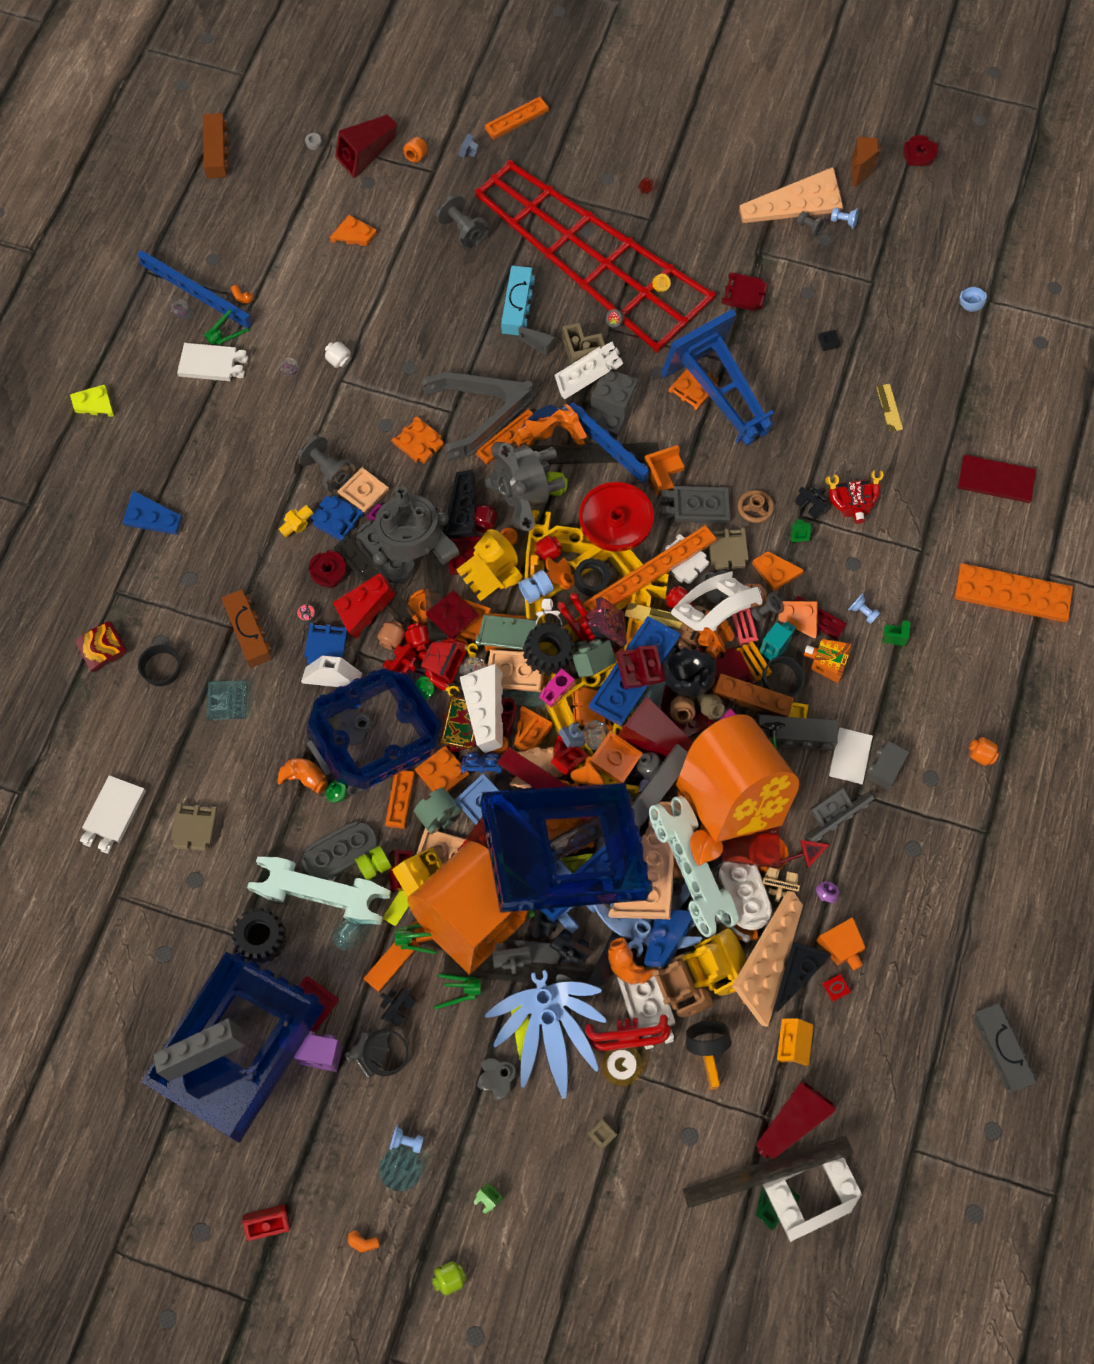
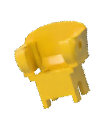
M494 529L486 531L476 546H474V556L456 569L461 576L468 573L463 580L466 584H469L471 581L474 582L470 588L474 593L478 590L481 591L477 595L480 601L498 587L506 589L516 585L523 578L516 568L518 557L513 546L503 534Z
M727 928L695 945L696 950L693 953L682 957L683 961L688 962L696 983L693 984L695 988L708 986L709 990H714L715 994L729 995L736 992L732 985L746 963L747 957L731 929ZM727 976L732 981L726 985L725 983L714 984Z

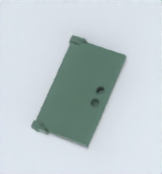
M484 615L479 635L476 638V645L523 650L529 632L532 629L534 630L536 620Z

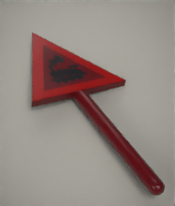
M800 840L803 852L771 863V867L804 856L807 868H809L829 845Z

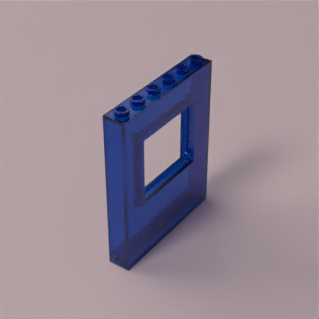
M625 783L483 792L480 806L500 913L647 900L653 889L652 881L648 879V864L643 859L644 848L642 843L639 842V827L635 825V811L630 805L631 794L630 791H627ZM599 816L611 871L557 875L546 820Z
M226 951L161 1050L218 1024L237 995L280 1019L254 1061L246 1070L222 1056L172 1081H168L156 1073L154 1061L140 1082L240 1143L325 1007L319 1003L320 998L310 992L307 995L300 986L294 984L292 987L285 978L279 976L277 979L270 970L264 968L262 971L255 962L250 960L247 963L245 962L246 958L236 952L232 955Z

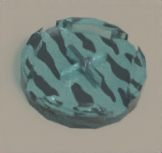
M397 1147L389 1150L379 1165V1175L382 1182L389 1189L397 1192L413 1188L419 1182L422 1174V1163L419 1156L406 1147Z

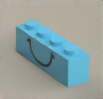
M511 266L501 321L502 334L519 335L520 326L527 328L528 319H526V314L529 315L530 312L528 300H532L533 290L530 288L535 283V275H532V268Z

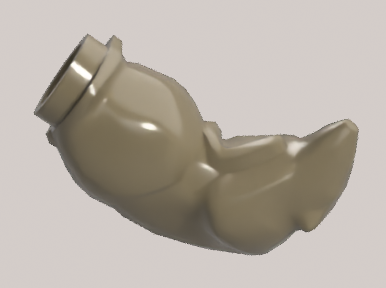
M704 693L697 697H689L695 704V710L700 709L701 713L708 716L709 719H717L724 714L725 707L723 701L716 694Z

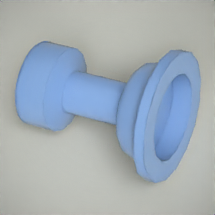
M834 207L831 221L837 222L838 219L846 220L848 225L854 229L858 220L859 209L856 208V210H852L847 214L840 212L839 208Z
M862 593L848 610H860L867 616L866 621L871 624L880 612L878 610L872 611L864 604L865 598L864 593Z
M396 1124L389 1150L403 1144L413 1147V1152L420 1153L424 1137L417 1135L414 1139L404 1136L403 1130Z

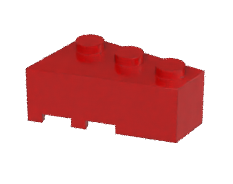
M379 573L334 601L333 605L349 634L357 639L361 631L371 624V620L375 615L381 612L396 594L388 579Z

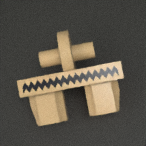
M769 867L765 878H762V883L777 887L776 890L770 888L768 890L769 895L775 896V902L779 903L780 897L784 898L787 892L782 891V888L799 892L800 885H797V873L787 872L785 882L777 880L779 869Z

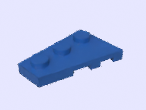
M132 491L123 524L124 526L177 535L182 518L181 515Z
M671 910L670 919H654L644 961L646 966L667 967L678 949L679 942L683 936H686L689 926L694 921L690 911Z

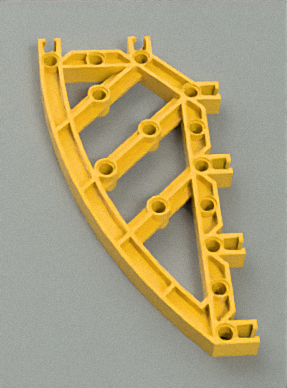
M532 511L535 525L528 535L525 579L530 578L531 555H535L534 551L537 550L535 543L546 535L557 538L563 547L561 551L581 554L574 560L567 561L572 573L575 572L580 562L590 558L599 559L602 562L608 559L622 577L643 565L631 549L613 552L598 548L584 536L579 528L555 526L550 530L551 512L545 513L544 525L536 524L540 511ZM577 539V540H579V541H578V542H572L571 540ZM541 560L539 561L538 571H544L545 561ZM584 569L581 573V577L593 569ZM669 574L658 578L610 609V611L615 615L627 607L628 603L650 608L651 597L665 599ZM551 581L554 591L545 596L540 595V599L531 604L525 599L526 619L537 620L538 616L536 613L544 611V608H542L543 599L551 598L563 590V588ZM652 584L664 585V587H658ZM545 614L539 617L537 625L541 626L542 623L546 622ZM629 617L625 646L620 650L627 648L644 620ZM569 624L562 627L563 630L567 629L569 631L568 635H572L573 639L571 642L578 640ZM548 642L538 644L540 650L546 655L554 656L558 654V650L553 644ZM614 653L615 663L595 675L576 679L574 688L569 690L554 707H550L545 703L557 734H559L558 732L562 727H569L570 724L577 723L574 722V715L570 709L573 706L572 692L581 687L598 691L617 663L616 653ZM544 672L542 691L555 676L553 672L550 676H546ZM588 679H593V680H595L596 682L593 683V684H590V683H588V682H586V681H587ZM635 709L632 711V713H631L630 716L628 717L627 721H628V720L630 719V717L634 714ZM614 723L612 732L618 735L623 727ZM587 741L583 746H578L589 757L594 755ZM585 762L578 766L576 769L583 767ZM599 771L604 780L601 786L602 800L617 801L629 808L633 801L623 799L622 795L639 794L640 786L624 784L625 781L622 785H619ZM587 785L598 800L597 787ZM615 792L618 794V797L611 798L608 794Z

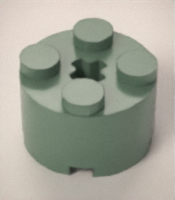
M439 788L429 794L431 797L427 801L423 798L414 809L417 818L430 834H434L442 827L443 829L450 827L453 824L452 819L462 811L445 788Z

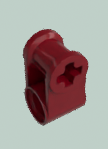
M506 697L501 700L503 708L505 706L513 707L511 711L506 712L503 710L502 713L503 734L509 737L517 714L516 702L512 698Z

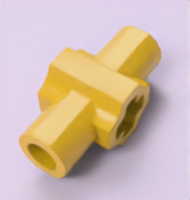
M307 505L303 506L299 511L296 509L290 510L284 518L285 523L278 530L286 538L294 531L296 534L302 532L308 524L306 520L314 513Z

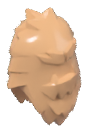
M535 747L527 751L518 752L554 777L560 778L563 776V773L551 764L554 747H547L546 749ZM518 777L511 779L512 781L509 783L510 786L523 789L532 787Z

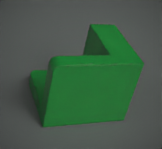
M903 620L900 626L885 625L882 643L905 646L909 639L910 621Z

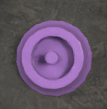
M824 881L816 886V892L822 901L830 903L838 901L839 889L835 884Z

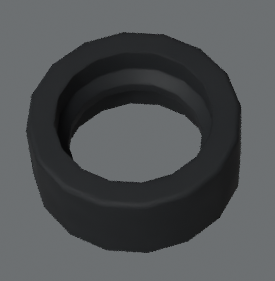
M590 558L583 560L574 572L575 587L584 595L595 596L607 588L611 576L609 568L599 559ZM589 568L597 570L603 577L602 583L599 586L587 585L581 579L582 571Z

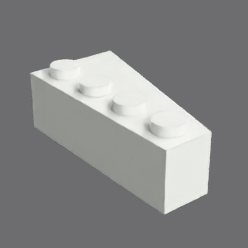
M496 664L460 677L476 743L484 753L503 747V706L501 705V695H503L501 679H503V672Z

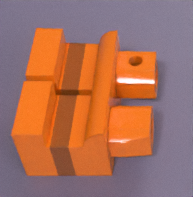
M725 619L717 626L716 631H712L709 628L699 631L700 636L697 640L702 646H707L704 651L705 654L708 653L710 657L716 658L719 652H726L724 645L727 641L732 642L735 635Z

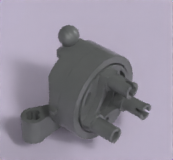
M496 442L491 448V453L496 458L495 471L486 478L485 485L495 493L503 494L508 505L515 508L512 520L513 526L516 529L530 531L535 525L531 509L545 504L550 493L565 488V481L562 477L547 482L545 472L550 471V467H546L549 465L547 461L557 457L556 450L550 447L540 452H533L526 445L513 449L509 443Z
M400 486L395 489L397 497L390 499L379 509L375 518V529L382 551H377L374 554L373 561L375 564L384 565L388 558L392 561L411 562L418 557L429 554L433 550L438 560L444 565L460 555L456 545L450 541L440 527L448 523V515L444 512L437 513L433 504L424 497L408 494L405 486H402V490Z

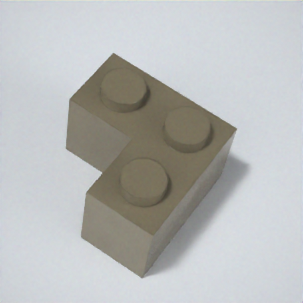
M580 323L562 327V340L570 365L598 347L602 348L605 346L601 333L584 337Z

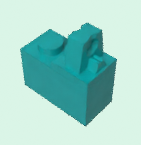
M787 621L783 625L776 622L763 639L760 649L762 657L771 661L776 657L782 656L790 645L791 636L796 627Z

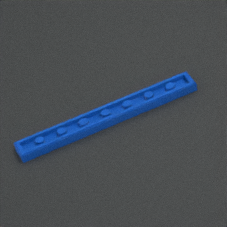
M140 250L137 254L141 265L222 314L231 309L232 312L228 317L245 328L252 326L248 313L146 252Z

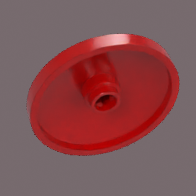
M623 482L601 484L592 489L584 497L580 505L579 524L584 536L593 545L603 550L621 552L633 549L640 545L652 530L654 521L653 506L646 494L631 484Z

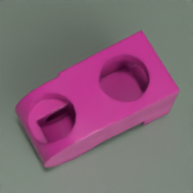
M561 669L546 685L539 698L550 707H554L569 690L574 688L576 685L575 679Z

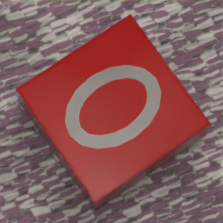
M841 974L822 984L832 1003L851 993Z

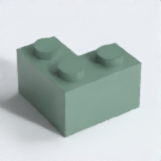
M595 639L590 643H587L586 640L580 641L573 648L574 653L571 657L579 677L595 675L616 662L610 640L602 641L601 639Z

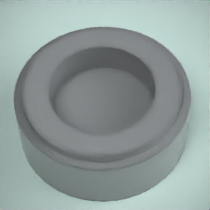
M311 133L305 138L306 146L310 150H317L323 144L322 137L317 133Z

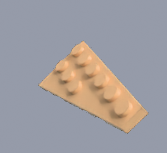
M832 167L740 205L739 210L742 223L798 217L802 211L807 212L809 216L832 213L834 207L839 208L840 212H842L843 205L834 168Z
M659 802L658 804L662 805L672 816L671 802ZM651 820L645 835L642 836L639 849L635 852L624 877V883L620 892L618 891L613 908L609 911V918L670 919L675 856L668 841L663 843L657 838Z
M787 891L732 985L761 1026H769L803 907L799 898L792 891Z

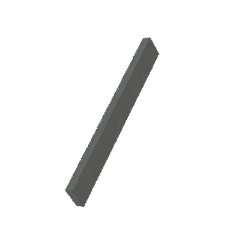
M679 744L675 745L595 853L626 825L637 833L649 817L650 807L661 801L680 775L688 752Z

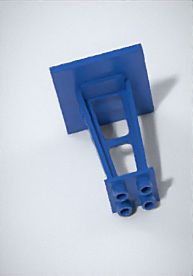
M731 309L672 342L661 374L666 378L686 367L739 432L735 440L736 443L743 440L745 445L748 446L755 441L754 437L758 434L760 437H763L770 432L769 428L774 425L771 420L774 412L771 410L766 414L764 413L724 342L737 315ZM714 350L733 380L732 383L723 388H718L697 362L698 359ZM737 388L753 413L754 419L744 422L724 397L725 393Z

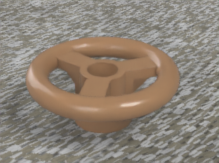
M751 490L740 497L738 511L745 520L752 523H761L768 520L773 514L774 503L767 493L760 490ZM751 496L749 504L743 506L745 499ZM765 500L769 505L768 512L763 509ZM752 510L758 512L762 517H751L746 512Z

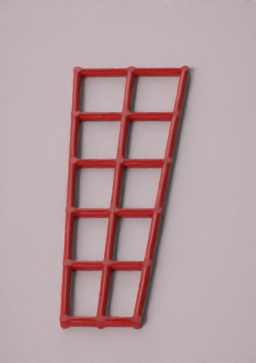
M512 160L507 161L504 167L496 174L491 175V178L480 188L475 189L476 198L483 201L505 220L511 228H514L543 253L545 258L550 259L580 285L581 289L588 292L608 311L617 308L589 285L606 268L640 292L621 310L624 314L623 324L647 343L655 353H659L680 330L687 326L703 308L715 299L714 291L708 290L674 268L672 264H668L634 242L632 238H628L594 216L592 212L583 209L554 190L552 186L546 185L514 164ZM509 170H512L542 189L543 192L530 202L500 178ZM493 184H496L524 205L525 208L512 218L488 198L484 192ZM551 195L582 215L583 218L567 230L537 206ZM530 212L536 214L563 235L548 249L518 224ZM588 221H591L623 242L608 258L603 257L574 235ZM567 240L572 241L601 263L584 280L553 254ZM631 247L665 269L660 274H666L667 276L672 274L706 297L684 317L651 293L654 289L652 282L643 287L615 266L613 262ZM645 297L679 322L658 343L626 317Z

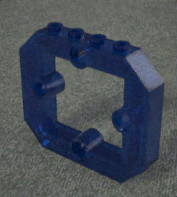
M382 668L378 671H371L361 679L356 678L344 687L339 686L327 695H320L314 702L306 733L338 783L366 790L431 757L435 749L441 723L409 675ZM389 689L398 703L396 718L402 723H411L420 739L402 748L394 744L386 747L383 757L358 768L348 752L349 735L343 730L335 731L328 718L347 709H357L363 701ZM339 741V742H342L343 744H342V745H338V744H336L335 742ZM389 756H395L397 759H391Z

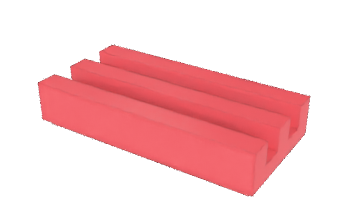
M750 608L737 612L743 628L744 639L736 613L731 615L739 646L745 643L749 644L751 641L757 643L759 639ZM743 612H746L752 637H749Z

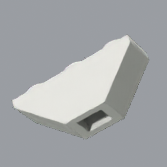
M321 656L305 668L301 682L303 684L358 689L362 672L341 657Z

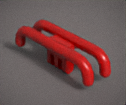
M571 593L570 599L582 617L575 621L564 602H559L557 607L580 641L586 640L587 643H590L588 638L590 640L595 638L589 624L590 614L579 600L578 594Z
M663 1014L659 1018V1023L651 1027L639 1028L638 1018H633V1025H631L630 1019H625V1026H623L622 1020H617V1031L596 1033L591 1024L586 1025L585 1031L593 1049L608 1051L663 1043L670 1036L671 1027L667 1024L668 1017ZM662 1032L658 1036L640 1038V1036L655 1035ZM616 1039H618V1041H612V1042H604V1043L598 1042V1041H608V1040H616Z

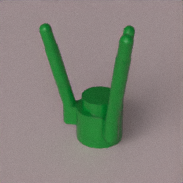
M229 309L204 334V337L211 345L216 343L220 346L223 342L250 331V329L246 328L221 339L223 335L218 328L232 312Z
M419 923L395 929V946H401V949L437 954L436 950L408 945V943H412V938L431 936L430 932L412 933L409 931L421 928L422 926Z
M439 973L438 977L463 981V983H444V986L463 987L464 994L468 995L435 1005L434 1009L444 1008L467 1000H475V995H480V979Z

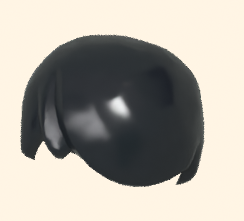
M677 647L671 649L668 655L669 658L663 662V674L666 685L673 692L686 697H697L709 691L714 685L717 675L715 670L716 660L714 658L711 659L708 653L702 654L697 649L690 651L684 647L678 653H675Z

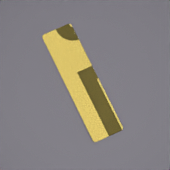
M890 384L876 386L889 431L903 430Z
M628 603L625 612L627 617L645 621L647 616L669 627L680 629L682 621L674 617L671 612Z

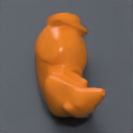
M292 758L280 768L277 783L279 785L287 779L289 781L299 779L304 786L312 789L317 794H321L328 785L326 775L308 759Z
M617 938L610 943L608 959L613 973L617 977L631 985L644 984L650 980L652 972L656 971V969L636 965L633 960L632 951L628 947L625 938Z

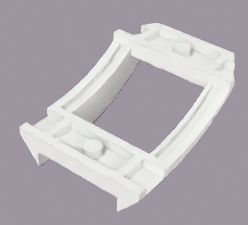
M733 571L709 578L696 586L672 609L671 614L695 631H703L704 628L716 631L717 626L731 615L750 608L752 603L762 604V598L758 587L749 589L748 586H744L735 578H732ZM714 589H718L729 596L706 616L690 605L697 597Z
M820 1151L761 1179L762 1185L790 1242L851 1213L861 1196V1191L844 1157L839 1153ZM822 1163L841 1205L805 1222L785 1180Z

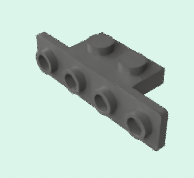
M844 788L837 789L809 809L819 826L804 835L805 840L812 842L821 840L826 832L837 829L840 826L839 823L854 817L855 812L859 809L867 808L875 797L872 794H863L851 802Z

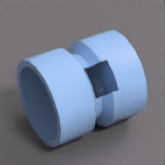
M543 570L533 574L532 579L528 577L518 583L521 593L529 604L540 599V595L545 596L554 591L549 577Z

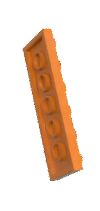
M961 563L954 599L1066 623L1069 619L1073 586Z

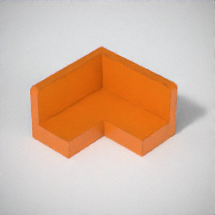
M679 445L645 456L644 464L649 469V479L657 496L661 495V490L673 491L674 485L669 475L684 470L683 462L679 456Z

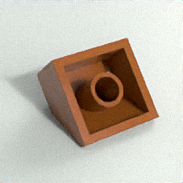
M857 137L851 160L852 187H856L869 177L873 172V168L877 166V156L880 155L881 149L880 145H878V138Z

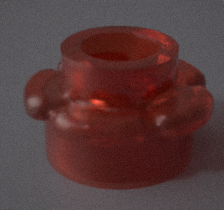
M647 177L641 180L638 188L642 194L649 193L653 189V180H649Z

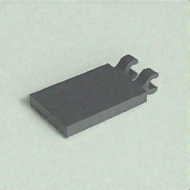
M674 486L673 491L661 490L660 502L668 503L673 501L674 507L662 506V511L660 512L661 519L674 517V522L729 523L730 521L729 494L726 487Z

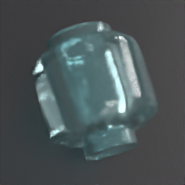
M343 920L332 934L333 942L341 950L354 949L363 937L361 925L355 920Z

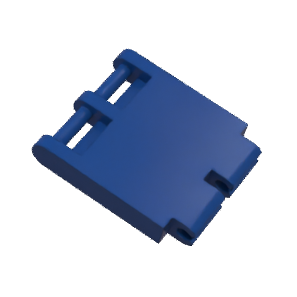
M326 495L319 505L321 509L317 508L310 517V520L313 522L314 527L344 542L346 540L345 536L351 529H354V524L359 517L364 515V512L334 495L332 498Z
M310 622L304 654L308 665L321 656L344 658L348 634L345 626L333 627L331 624L323 626ZM314 629H325L326 631H319ZM331 630L343 631V633L331 632Z
M469 752L467 756L462 758L461 773H465V771H479V773H483V771H497V773H501L502 766L497 763L502 756H498L496 752H488L485 756L478 755L476 752Z

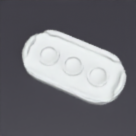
M736 856L729 858L720 867L719 882L721 888L726 889L730 893L738 914L737 925L748 930L760 929L769 922L772 907L765 886L762 883L758 867L754 862H750L744 857Z

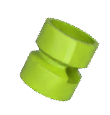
M380 845L371 849L368 855L362 854L355 858L365 880L376 877L377 872L383 873L392 868Z

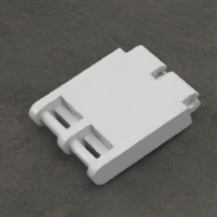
M678 534L676 540L671 545H667L665 549L667 550L683 540L684 537ZM701 551L668 573L679 582L683 583L685 581L687 584H690L698 576L697 572L701 573L709 565V561L706 560L707 555Z

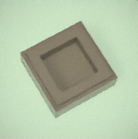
M602 1119L587 1135L603 1150L617 1136V1133Z

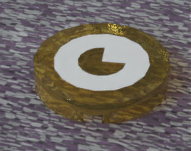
M634 1047L608 1050L604 1052L601 1059V1071L604 1078L613 1085L626 1087L633 1084L639 1078L642 1072V1059Z

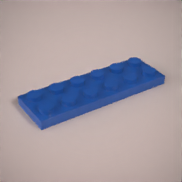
M647 616L625 650H636L638 646L656 645L662 666L669 655V651L674 648L680 639L681 634ZM617 662L590 702L588 708L623 727L647 690L648 685L624 689Z

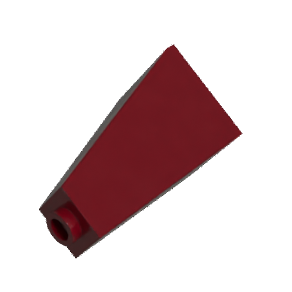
M387 114L339 130L335 153L336 159L353 178H356L395 138L397 123Z
M648 697L644 699L618 733L620 738L636 749L645 753H657L662 760L666 759L676 744H679L687 752L693 744Z
M801 1079L756 1143V1146L759 1148L757 1151L767 1159L769 1156L772 1159L776 1158L836 1111L837 1105Z

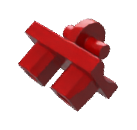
M410 644L405 646L398 645L394 650L396 656L394 661L388 659L383 664L385 670L397 682L408 670L410 672H415L416 670L414 663L418 655L413 651Z

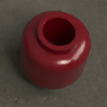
M488 504L478 506L475 512L476 530L486 533L487 530L493 529L498 520L495 508Z

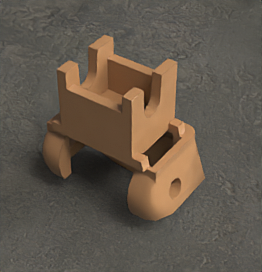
M691 951L671 959L667 967H658V970L652 972V976L656 978L663 995L664 1004L671 1005L680 1017L693 1016L714 1006L708 986L694 987L693 984L696 983L688 962L682 959L686 954H691ZM692 996L697 1000V1002L686 1007L677 1004Z

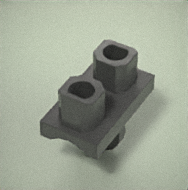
M524 940L516 941L514 949H506V944L504 943L495 944V950L492 952L494 968L503 967V970L511 969L512 974H516L515 968L531 963L529 946H526Z

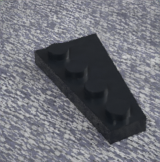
M472 470L456 472L447 512L449 521L444 526L443 533L448 538L476 536L475 473Z

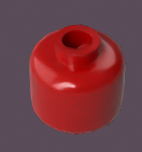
M546 535L535 543L537 550L534 553L538 555L539 561L544 560L546 562L548 557L552 560L559 557L563 547L555 536Z
M673 586L665 597L667 600L666 605L673 609L689 591L682 586L676 588Z
M421 622L408 626L404 633L407 644H410L412 649H416L417 652L428 649L427 645L432 642L428 627L422 625Z

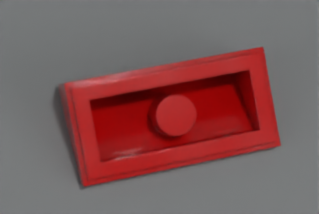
M285 1204L243 1215L242 1223L247 1241L290 1231Z

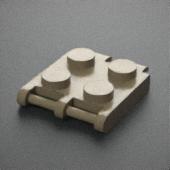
M727 528L724 531H712L710 529L714 535L724 534V536H715L717 538L716 542L709 546L711 565H715V570L728 569L729 564H731L732 569L745 568V563H748L749 560L745 528H740V530H728Z
M177 803L170 839L174 842L173 847L175 849L188 850L191 843L192 850L206 851L207 845L212 844L218 807H200L198 804L187 806ZM182 809L194 810V812L182 811ZM200 811H209L211 813H200Z

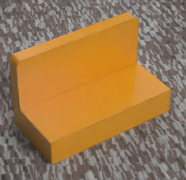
M782 1019L777 1055L778 1061L796 1062L809 1066L813 1024L801 1019Z

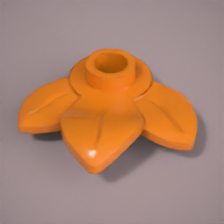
M548 557L546 559L548 570L546 574L549 579L565 590L570 589L575 580L567 560L562 558L557 564Z

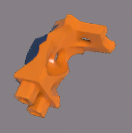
M564 404L560 407L547 405L538 409L525 421L522 428L517 430V434L513 438L518 447L525 443L530 447L535 444L536 440L550 438L553 429L561 427L569 431L577 446L585 445L584 439L587 438V435L579 422L578 414L568 404Z

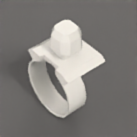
M551 598L543 599L542 608H544V611L536 613L538 619L546 613L554 614L559 618L560 612L552 611L553 601Z

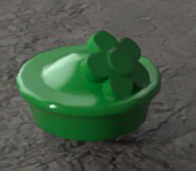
M424 676L417 679L414 685V693L418 699L427 700L434 694L435 686L428 677Z
M335 780L328 785L326 789L328 801L336 803L346 798L347 787L345 782Z

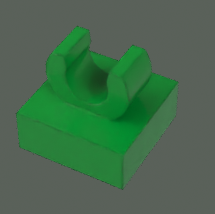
M795 519L796 523L791 525V542L810 541V522L804 523L803 519Z

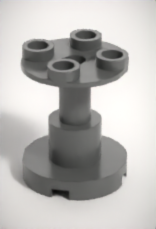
M451 194L435 214L441 224L455 221L457 229L460 231L459 243L465 249H472V245L478 246L486 238L489 232L487 230L489 224L482 217L472 219L468 215L464 216L462 212L465 207V199L460 195L455 196Z
M314 435L310 442L298 451L299 463L302 466H309L317 462L321 466L320 471L325 475L323 486L332 493L334 489L339 490L352 477L351 472H355V465L348 459L337 462L333 457L328 458L323 453L327 448V439Z

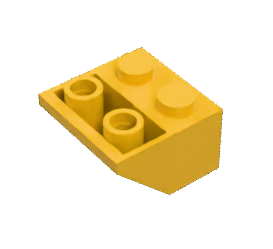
M431 847L403 861L392 871L408 897L434 874L443 863L434 848Z

